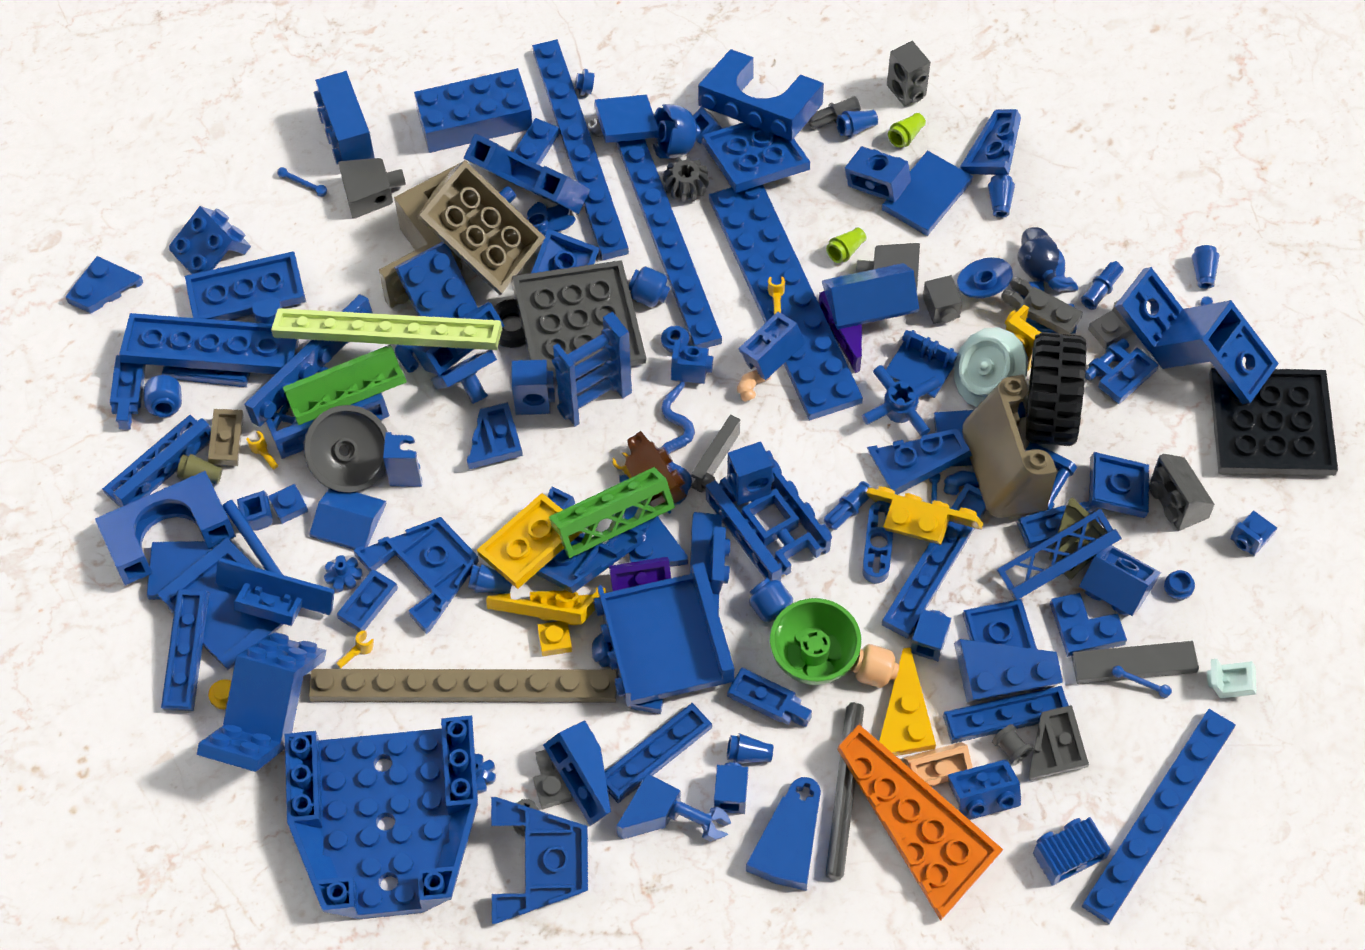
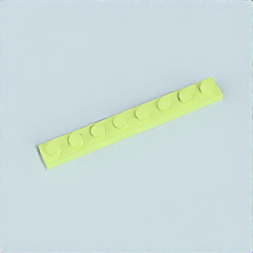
M278 308L271 331L274 338L497 350L502 324L499 320Z

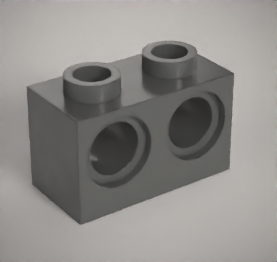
M913 40L890 51L887 86L904 107L922 100L927 94L931 62Z

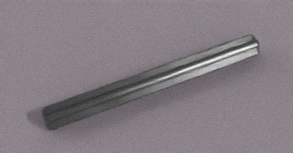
M851 702L847 705L842 742L859 724L862 726L864 706L862 704ZM841 755L825 873L827 878L841 880L845 872L856 781Z

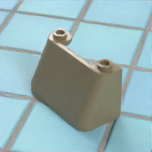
M1023 374L1004 378L965 419L962 429L963 438L972 454L970 460L986 509L991 515L998 518L1047 510L1057 474L1053 459L1046 451H1025L1017 428L1020 421L1018 415L1019 403L1026 399L1028 393V386Z

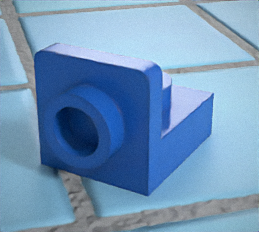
M1253 510L1242 523L1239 522L1235 526L1230 539L1235 542L1239 549L1255 556L1276 533L1277 527Z

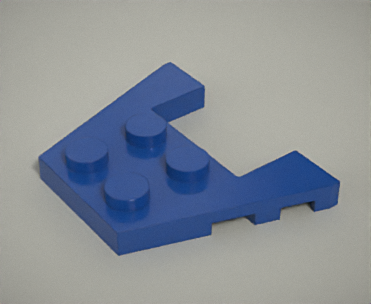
M553 486L550 488L548 493L549 499L564 510L575 504L573 496ZM634 527L609 539L606 544L600 543L571 558L566 555L565 549H563L542 567L536 575L573 594L609 568V566L642 544L647 539L645 532ZM581 533L571 542V546L580 543L585 534Z
M442 517L406 529V533L393 538L387 536L379 539L378 543L366 548L363 545L353 550L355 557L369 572L372 569L377 570L391 558L397 556L428 589L431 594L409 610L410 617L426 634L431 631L471 574L473 565H477L479 562L476 553Z
M491 797V826H525V893L491 894L492 924L503 922L512 917L588 891V826L505 799Z

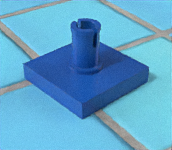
M492 350L478 352L430 380L435 389L448 388L457 382H461L471 400L470 402L474 404L488 396L476 373L478 370L496 361L497 358Z

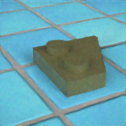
M1073 497L1067 502L1057 534L1090 515ZM1094 519L1087 523L1084 536L1097 539L1107 532ZM1082 527L1073 531V533L1081 534ZM1069 535L1063 537L1058 551L1069 554L1073 553L1077 549L1079 538ZM1083 539L1082 547L1092 541ZM1056 542L1053 544L1052 549H1055ZM1050 553L1049 560L1052 561L1053 553ZM1057 554L1056 562L1066 556ZM1094 556L1063 574L1071 580Z

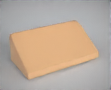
M963 742L904 757L905 764L930 786L948 782V774L973 768L968 746Z

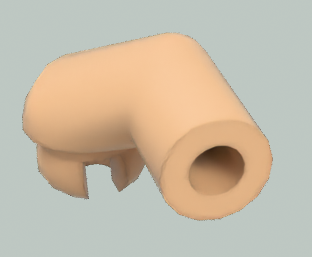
M757 369L744 374L737 386V393H740L742 401L755 398L756 393L753 390L755 385L767 381L760 377Z

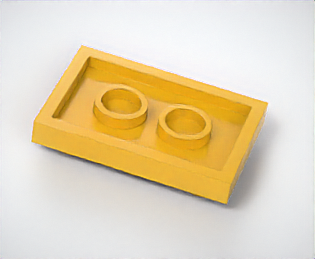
M541 493L477 549L478 555L513 586L519 589L564 549L560 535L552 527L549 516L563 509ZM578 531L568 536L570 543L582 532Z

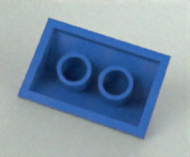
M904 263L822 280V286L837 330L919 312L914 270Z

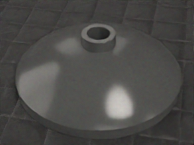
M340 405L330 408L321 413L307 430L304 439L306 464L317 481L331 490L351 493L367 489L375 484L386 471L383 455L385 435L388 431L376 415L362 407ZM341 446L348 448L347 456L340 454L339 448Z

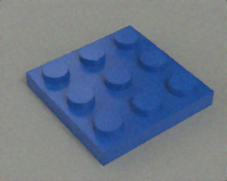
M746 123L736 124L702 135V144L735 193L810 170V160L795 139L791 141Z

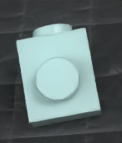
M1211 659V670H1207V682L1209 688H1213L1220 699L1257 694L1256 667L1252 661L1221 665L1218 659Z

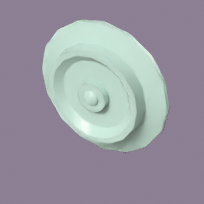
M999 327L984 328L967 339L960 347L954 363V380L959 394L968 404L977 407L1004 378L1022 374L1026 378L1028 357L1023 343L1014 333Z

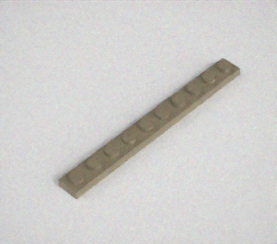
M313 669L310 678L309 699L311 702L616 703L614 680L616 679V670Z

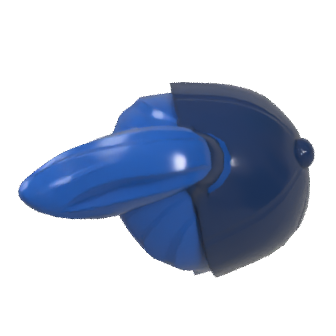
M1039 227L1026 229L1022 233L1021 247L1017 254L1018 262L1023 271L1033 280L1047 282L1050 288L1055 291H1078L1077 283L1071 277H1065L1064 256L1048 233Z

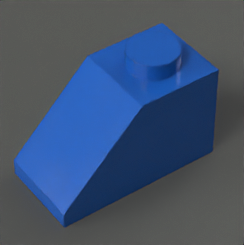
M647 773L617 824V837L624 840L666 828L670 819L676 820L679 816L674 812V807L678 802H681V790Z

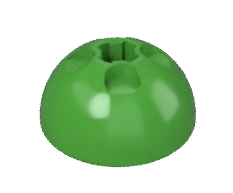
M809 598L792 603L781 611L771 628L770 646L776 663L790 678L808 685H824L843 677L855 664L861 649V632L855 618L841 605L826 599Z

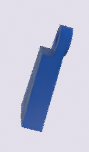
M800 777L793 781L785 797H782L746 864V872L774 884L807 891L821 794L820 786L814 779ZM804 787L810 789L809 794L813 795V797L808 796L804 801L800 799V794L797 791H803Z

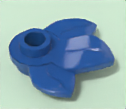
M537 202L527 212V220L544 236L547 229L556 232L563 231L576 221L574 216L569 215L570 210L560 205L547 208L543 203Z

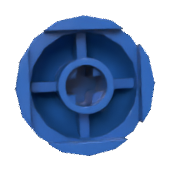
M662 104L663 108L658 107L654 114L659 128V137L657 138L658 144L652 143L653 149L660 159L683 157L691 151L695 142L699 139V125L696 124L692 113L684 107L674 104Z

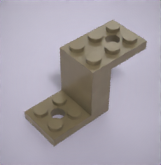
M457 165L394 197L400 230L415 251L379 269L384 298L390 308L404 304L409 300L394 267L443 242L417 216L436 187ZM450 249L460 271H462L461 258Z

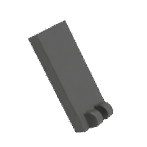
M730 414L692 472L691 477L695 478L691 488L701 493L703 491L706 492V485L715 480L714 473L740 435L741 419Z

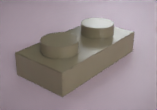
M213 410L208 453L209 463L213 465L238 466L244 416L243 410Z

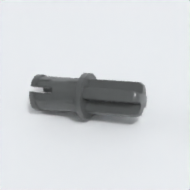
M856 96L836 104L831 102L828 104V107L816 111L808 123L812 129H817L834 121L836 123L837 116L842 115L843 111H860V103Z

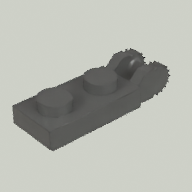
M1013 277L1010 282L1011 288L1016 292L1006 289L1001 294L1002 300L1017 310L1023 305L1029 307L1028 318L1059 334L1070 335L1083 315L1082 311L1034 286L1032 288L1028 281L1022 280L1019 277Z

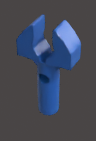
M678 802L675 805L674 812L702 826L704 830L702 838L714 841L728 835L723 831L717 830L714 823H712V821H716L723 826L731 824L727 813L723 809L716 806L711 808L710 812L706 814L683 802Z

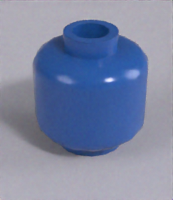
M647 266L642 267L640 271L636 269L628 285L631 298L651 308L655 307L658 301L664 303L670 287L666 286V275Z
M157 375L150 378L144 386V406L147 411L158 417H168L179 411L182 405L181 385L178 380L168 375Z
M766 578L749 592L752 595L749 599V605L765 623L775 620L782 610L793 603L792 595L781 581L777 579L770 581L769 578Z

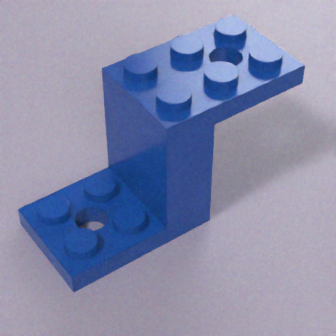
M1152 267L1144 268L1114 306L1162 369L1211 362L1242 404L1251 403L1279 364L1232 300L1183 309ZM1147 301L1151 304V314L1148 313L1146 308ZM1243 357L1246 358V369L1244 368L1242 363Z
M272 633L238 654L235 660L223 726L198 743L196 755L256 772L285 750V734L292 733L303 676L324 662L327 650L318 648L314 642H296L289 640V636L285 634Z

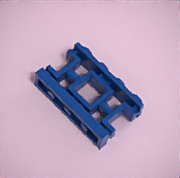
M774 460L775 467L772 468L774 482L771 485L774 489L771 491V494L751 501V503L742 507L741 513L733 504L736 500L726 477L721 479L719 484L716 480L707 484L706 501L716 514L722 516L723 524L765 579L781 581L782 575L785 574L787 576L791 573L792 565L788 558L805 548H808L815 558L819 557L821 552L826 554L830 551L831 532L825 524L820 525L817 521L811 505L808 502L804 503L800 499L796 486L792 481H787L784 478L776 460ZM775 504L786 520L766 531L754 515ZM800 522L808 533L794 540L789 532L799 527ZM779 539L784 547L775 552L774 558L766 546Z

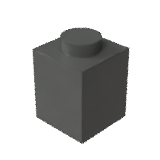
M952 275L925 281L923 299L933 324L940 322L948 323L956 318H960L962 300Z

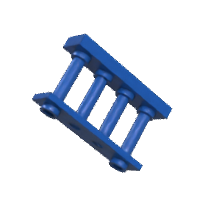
M613 312L603 317L601 335L569 354H566L558 343L553 346L554 359H552V363L556 370L559 399L557 409L560 415L565 420L569 419L575 427L580 424L578 409L610 390L613 392L616 390L622 398L632 393L629 331ZM603 347L602 351L596 353L595 355L579 363L578 365H574L578 361L584 359L585 357L589 356L590 354L596 352L597 350ZM604 363V365L600 368L596 369L595 371L576 381V379L580 376L586 374L587 372ZM605 378V380L601 383L597 384L596 386L577 396V394H579L580 392L584 391L585 389L589 388L590 386Z

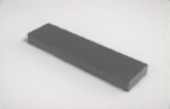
M1193 641L1073 652L1071 656L1077 684L1126 680L1127 678L1122 676L1119 678L1113 676L1112 669L1117 665L1121 666L1124 671L1140 678L1197 673L1199 670Z

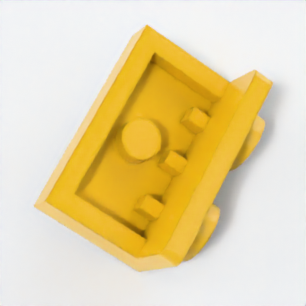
M1023 305L1017 312L1013 310L1006 318L1004 324L1006 325V330L1014 333L1023 343L1028 357V372L1031 368L1035 335L1041 332L1026 322L1029 307Z

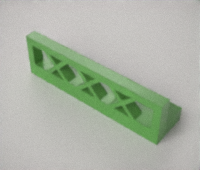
M388 345L283 387V390L298 425L316 419L321 413L330 408L354 404L404 384L407 380L398 364L392 346Z
M653 467L549 516L552 527L560 535L566 555L571 558L674 509L675 505L666 478ZM662 492L665 502L655 507L649 506L648 504L652 496ZM631 506L639 507L634 517L628 520L622 518L626 508ZM605 518L612 520L607 530L603 532L596 531L601 520ZM578 531L584 532L585 535L582 541L571 546L568 536Z

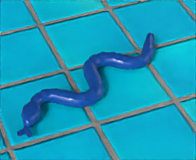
M680 382L679 385L666 395L661 407L664 417L684 430L683 435L664 443L662 446L669 454L692 442L695 435L693 423L685 416L671 410V403L675 401L684 388V382ZM671 462L669 465L672 470L677 469L686 484L682 488L686 495H688L692 485L690 473L685 468ZM686 497L674 505H680L686 499Z

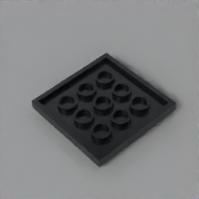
M1211 368L1209 378L1218 473L1336 476L1338 463L1326 370L1275 369L1251 403L1242 404L1217 370Z

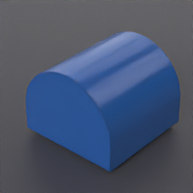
M279 297L251 303L256 323L273 324L278 308L282 309Z
M265 490L237 499L238 509L252 530H261L272 524L273 519L268 494Z

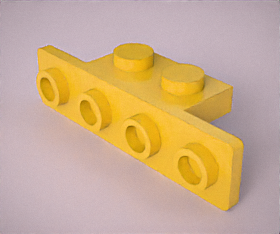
M878 486V489L868 487L866 492L874 502L885 501L891 504L883 526L886 531L941 545L949 521L976 529H982L983 522L977 516V513L968 508L961 507L959 511L950 509L948 504L941 501L933 500L932 504L923 502L919 496L905 493V496L896 495L895 491L883 486Z

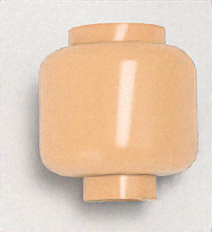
M867 644L860 649L859 656L851 671L855 673V677L859 682L882 688L890 680L894 681L896 679L899 664L895 663V656L891 650Z

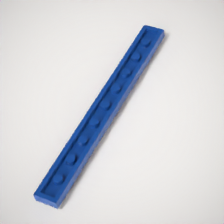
M558 39L532 45L533 54L557 126L559 127L575 180L590 189L584 202V207L597 246L600 248L599 252L602 261L629 254V248Z
M645 139L616 142L693 346L708 348L722 344V336Z

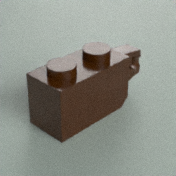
M641 431L627 439L631 455L627 456L625 465L632 477L655 467L666 478L674 504L687 496L682 488L686 483L677 469L672 470L669 464L673 460L664 447L659 449ZM662 492L652 496L648 505L655 507L665 502Z

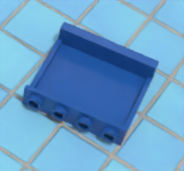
M704 562L692 565V574L608 593H604L602 585L598 586V598L593 599L597 616L603 615L605 624L600 625L604 643L610 642L612 651L607 652L611 670L617 669L619 678L614 679L618 697L624 696L627 707L734 682L735 668Z

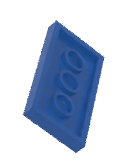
M294 251L184 276L193 318L230 320L252 315V302L279 297L282 308L306 302Z

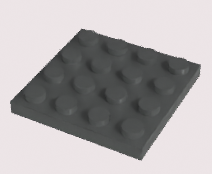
M622 260L512 276L513 290L529 360H547L548 371H553L554 378H556V370L552 363V359H554L553 346L558 343L565 353L569 354L602 334L603 317L611 312L616 315L629 331L631 366L646 364L647 358ZM603 347L597 350L596 352L590 354L589 356L585 357L584 359L578 361L574 365L576 366L579 363L590 358L591 356L595 355L596 353L602 351ZM604 363L601 364V365H599V366H597L596 368L592 369V370L589 371V372L595 371L596 369H598V368H600L601 366H603Z

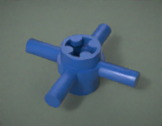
M882 365L877 366L873 373L887 391L884 396V404L862 415L864 423L869 425L887 415L891 421L896 423L910 421L921 437L927 435L930 429L916 409L920 397L941 386L939 379L935 376L914 387L906 381L894 382Z

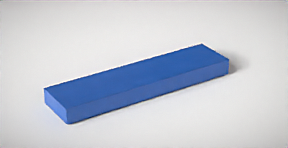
M177 589L161 708L164 710L194 711L210 595L207 590Z
M1062 686L945 711L943 718L951 744L997 734L1010 724H1013L1016 729L1038 725L1042 712L1069 705Z
M693 703L689 704L605 771L608 793L617 803H620L640 787L647 773L652 776L711 730L712 723Z

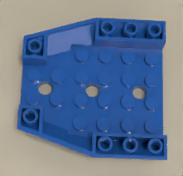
M472 715L441 718L442 728L327 740H319L316 731L285 734L287 823L323 912L355 919L424 913L452 899L478 807ZM381 759H388L392 762L390 769L384 772L376 770L375 765ZM382 818H393L395 820L394 826L389 830L379 829L378 823ZM384 878H396L398 880L397 886L390 891L383 890L380 884Z

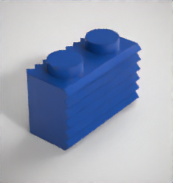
M1088 817L1086 820L1076 818L1064 826V831L1058 834L1048 832L1037 839L1033 855L1052 886L1108 857L1111 849L1091 817Z

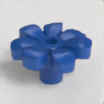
M340 555L336 557L335 563L327 562L325 566L327 573L324 575L325 582L327 584L334 583L333 588L337 592H342L344 585L348 589L354 588L356 586L355 579L360 580L363 575L362 569L356 568L358 566L357 559L351 557L346 561L345 556Z
M475 754L477 792L482 793L487 791L486 782L493 784L496 780V774L492 772L495 769V765L492 760L483 762L482 754Z

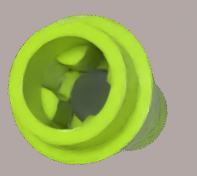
M914 113L908 118L893 123L888 131L890 142L898 148L909 146L921 128L926 125L925 118L920 113Z
M856 227L852 231L831 238L826 246L830 259L836 263L847 262L860 245L866 241L865 232L861 228Z

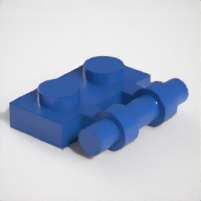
M1123 338L1117 343L1109 345L1106 348V353L1100 358L1092 360L1089 363V368L1085 370V378L1088 381H1091L1096 376L1102 377L1098 388L1118 404L1123 402L1152 376L1159 366L1138 347L1129 354L1126 351L1129 348V343ZM1113 361H1118L1119 364L1113 369L1108 366Z

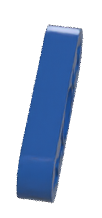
M878 501L872 504L868 514L862 574L868 582L874 584L884 582L888 578L894 532L878 527L879 512L885 513V523L891 505L885 501ZM881 536L886 539L887 545L882 548L874 547L871 544V539ZM874 557H880L879 573L873 572Z

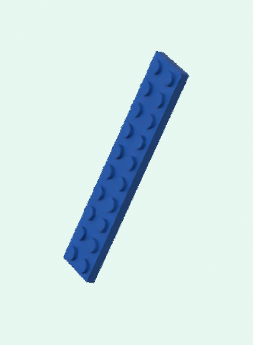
M759 185L735 193L732 187L710 193L709 201L765 323L774 316L773 297L768 293V279L771 277V282L774 285L781 284V277L785 279V292L780 300L781 313L798 324L805 344L784 363V367L809 421L862 404L863 397L764 186Z

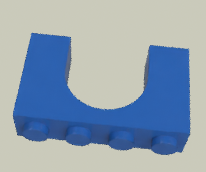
M730 49L698 84V106L791 141L823 104L824 83L801 74L784 93L776 97L755 98L746 95L742 90L754 78V57Z
M476 133L463 158L502 179L577 214L580 213L590 191L589 188L545 165L542 167Z
M206 471L95 518L124 585L152 574V570L142 550V542L147 531L162 520L174 517L191 520L198 526L208 549L218 545L227 537L229 540L236 537L230 520Z

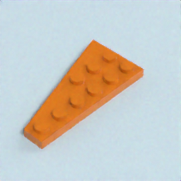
M859 724L838 746L837 750L940 921H942L1001 854L1003 849Z

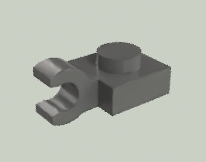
M547 751L535 752L541 775L533 777V782L542 810L572 801L570 791L558 770L553 771Z

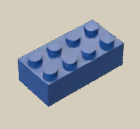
M518 68L414 92L417 113L429 153L470 144L475 133L486 139H492L527 131L533 123L531 107Z

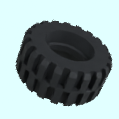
M1045 332L1035 335L1026 418V439L1031 443L1072 446L1077 442L1083 405L1087 352L1086 339L1080 335Z

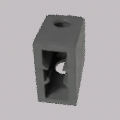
M381 158L338 162L352 219L391 205L393 203L391 188L406 185L403 170L386 172L383 159Z
M920 243L877 245L873 261L857 260L856 273L904 263L914 270L917 289Z

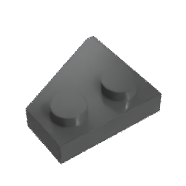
M1072 705L1042 712L1028 776L1029 781L1088 767L1089 762Z

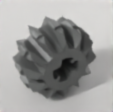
M688 155L686 160L682 161L677 157L675 163H668L667 170L663 173L664 189L666 193H671L673 200L681 197L683 203L687 198L695 202L697 195L704 196L706 188H708V170L706 166L701 165L699 159L691 161Z

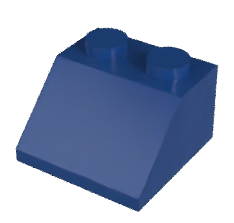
M1111 545L1094 556L1079 587L1084 589L1085 594L1090 598L1098 601L1102 599L1111 604L1112 609L1117 613L1133 616L1140 609L1162 572Z

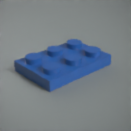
M444 242L394 267L418 316L459 318L478 308L449 247Z

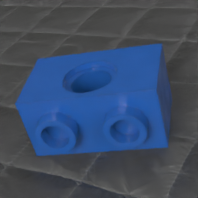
M863 146L859 148L845 167L848 187L892 202H896L911 182L908 161Z
M547 360L512 361V392L516 415L550 414V403H555L553 371H548Z
M761 441L728 452L727 483L738 505L771 494V483L774 482L772 468L775 467V461L771 451H765Z

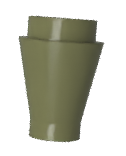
M193 454L189 456L182 455L177 469V477L185 480L206 471L211 483L218 485L223 468L217 467Z

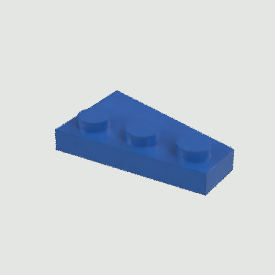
M1017 109L994 110L961 164L960 168L963 171L978 175H1009L1021 121V115Z

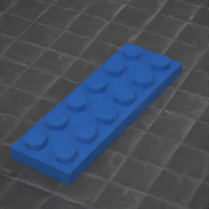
M130 313L119 358L120 363L276 374L296 355L299 339L274 338L271 331L273 324Z

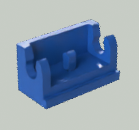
M778 311L738 349L742 353L747 366L751 370L756 367L760 377L767 380L805 344L798 324Z
M386 432L383 459L390 486L422 487V477L419 470L421 467L417 461V452L409 449H400V446L404 443L414 444L415 439L409 435H392V432Z

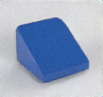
M702 106L693 115L696 124L700 128V136L697 140L699 144L702 143L703 134L724 128Z

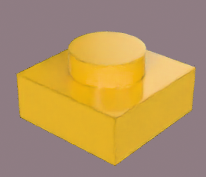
M557 621L537 624L542 657L572 652L569 627L566 622Z

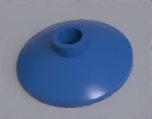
M994 257L979 259L967 265L960 272L957 279L958 288L967 297L976 299L988 298L1002 292L1010 284L1013 278V271L1010 264L1003 259Z

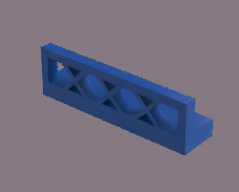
M187 416L102 488L104 493L119 507L150 495L177 471L182 455H196L210 443V425L203 418L197 421L193 416Z
M1099 509L996 570L1013 599L1019 600L1122 538L1118 531L1111 527L1104 513ZM1098 517L1107 533L1097 539L1084 536L1087 523ZM1082 527L1081 534L1073 533V531ZM1067 535L1079 538L1077 549L1071 554L1058 551L1061 539ZM1083 539L1092 541L1082 547ZM1056 542L1055 549L1046 548ZM1041 550L1053 553L1051 565L1045 569L1033 566L1035 554ZM1057 554L1066 556L1056 562ZM1030 557L1029 565L1020 563ZM1015 565L1028 568L1025 581L1014 587L1005 571ZM1031 570L1039 571V573L1030 577Z

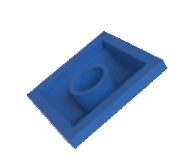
M547 229L546 238L543 240L531 273L592 265L595 263L600 248Z
M328 489L318 503L309 535L312 538L353 550L363 545L366 548L370 543L387 503L385 500L358 492L344 493Z

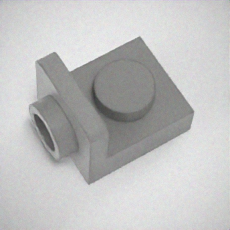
M1114 306L1112 311L1094 320L1088 327V330L1104 349L1133 333V330Z

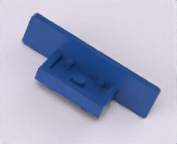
M694 512L691 527L690 574H692V565L704 562L719 613V594L723 583L728 584L730 567L725 566V557H729L730 539H726V527H722V516L720 514Z
M220 558L217 563L216 583L240 590L234 602L235 611L292 626L301 608L330 615L333 610L334 589Z

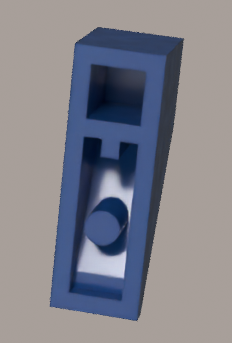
M490 302L459 317L462 319L501 321ZM413 346L411 348L424 370L436 375H441L474 350L431 346Z
M584 720L557 733L543 746L589 826L608 815L611 812L601 747Z

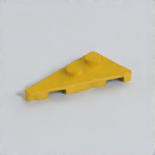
M598 587L596 592L591 595H578L577 592L572 594L566 590L530 592V599L517 600L511 599L509 593L489 595L486 598L487 609L538 617L545 621L556 620L566 622L569 625H582L595 611L593 599L598 598Z
M910 647L903 648L898 674L894 681L879 740L895 756L933 750L936 747Z

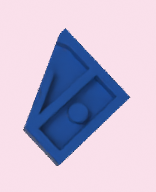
M96 256L65 298L69 304L91 314L102 308L107 302H113L122 296L120 292L133 285L136 288L141 286L143 279L142 276Z

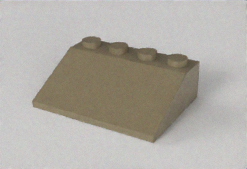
M466 160L446 175L417 216L420 221L499 295L505 291L513 280L512 276H516L546 238Z

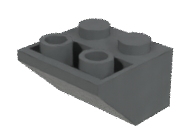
M1170 454L1159 455L1149 483V489L1155 499H1159L1164 507V513L1168 521L1174 523L1178 531L1210 518L1215 504L1185 457Z

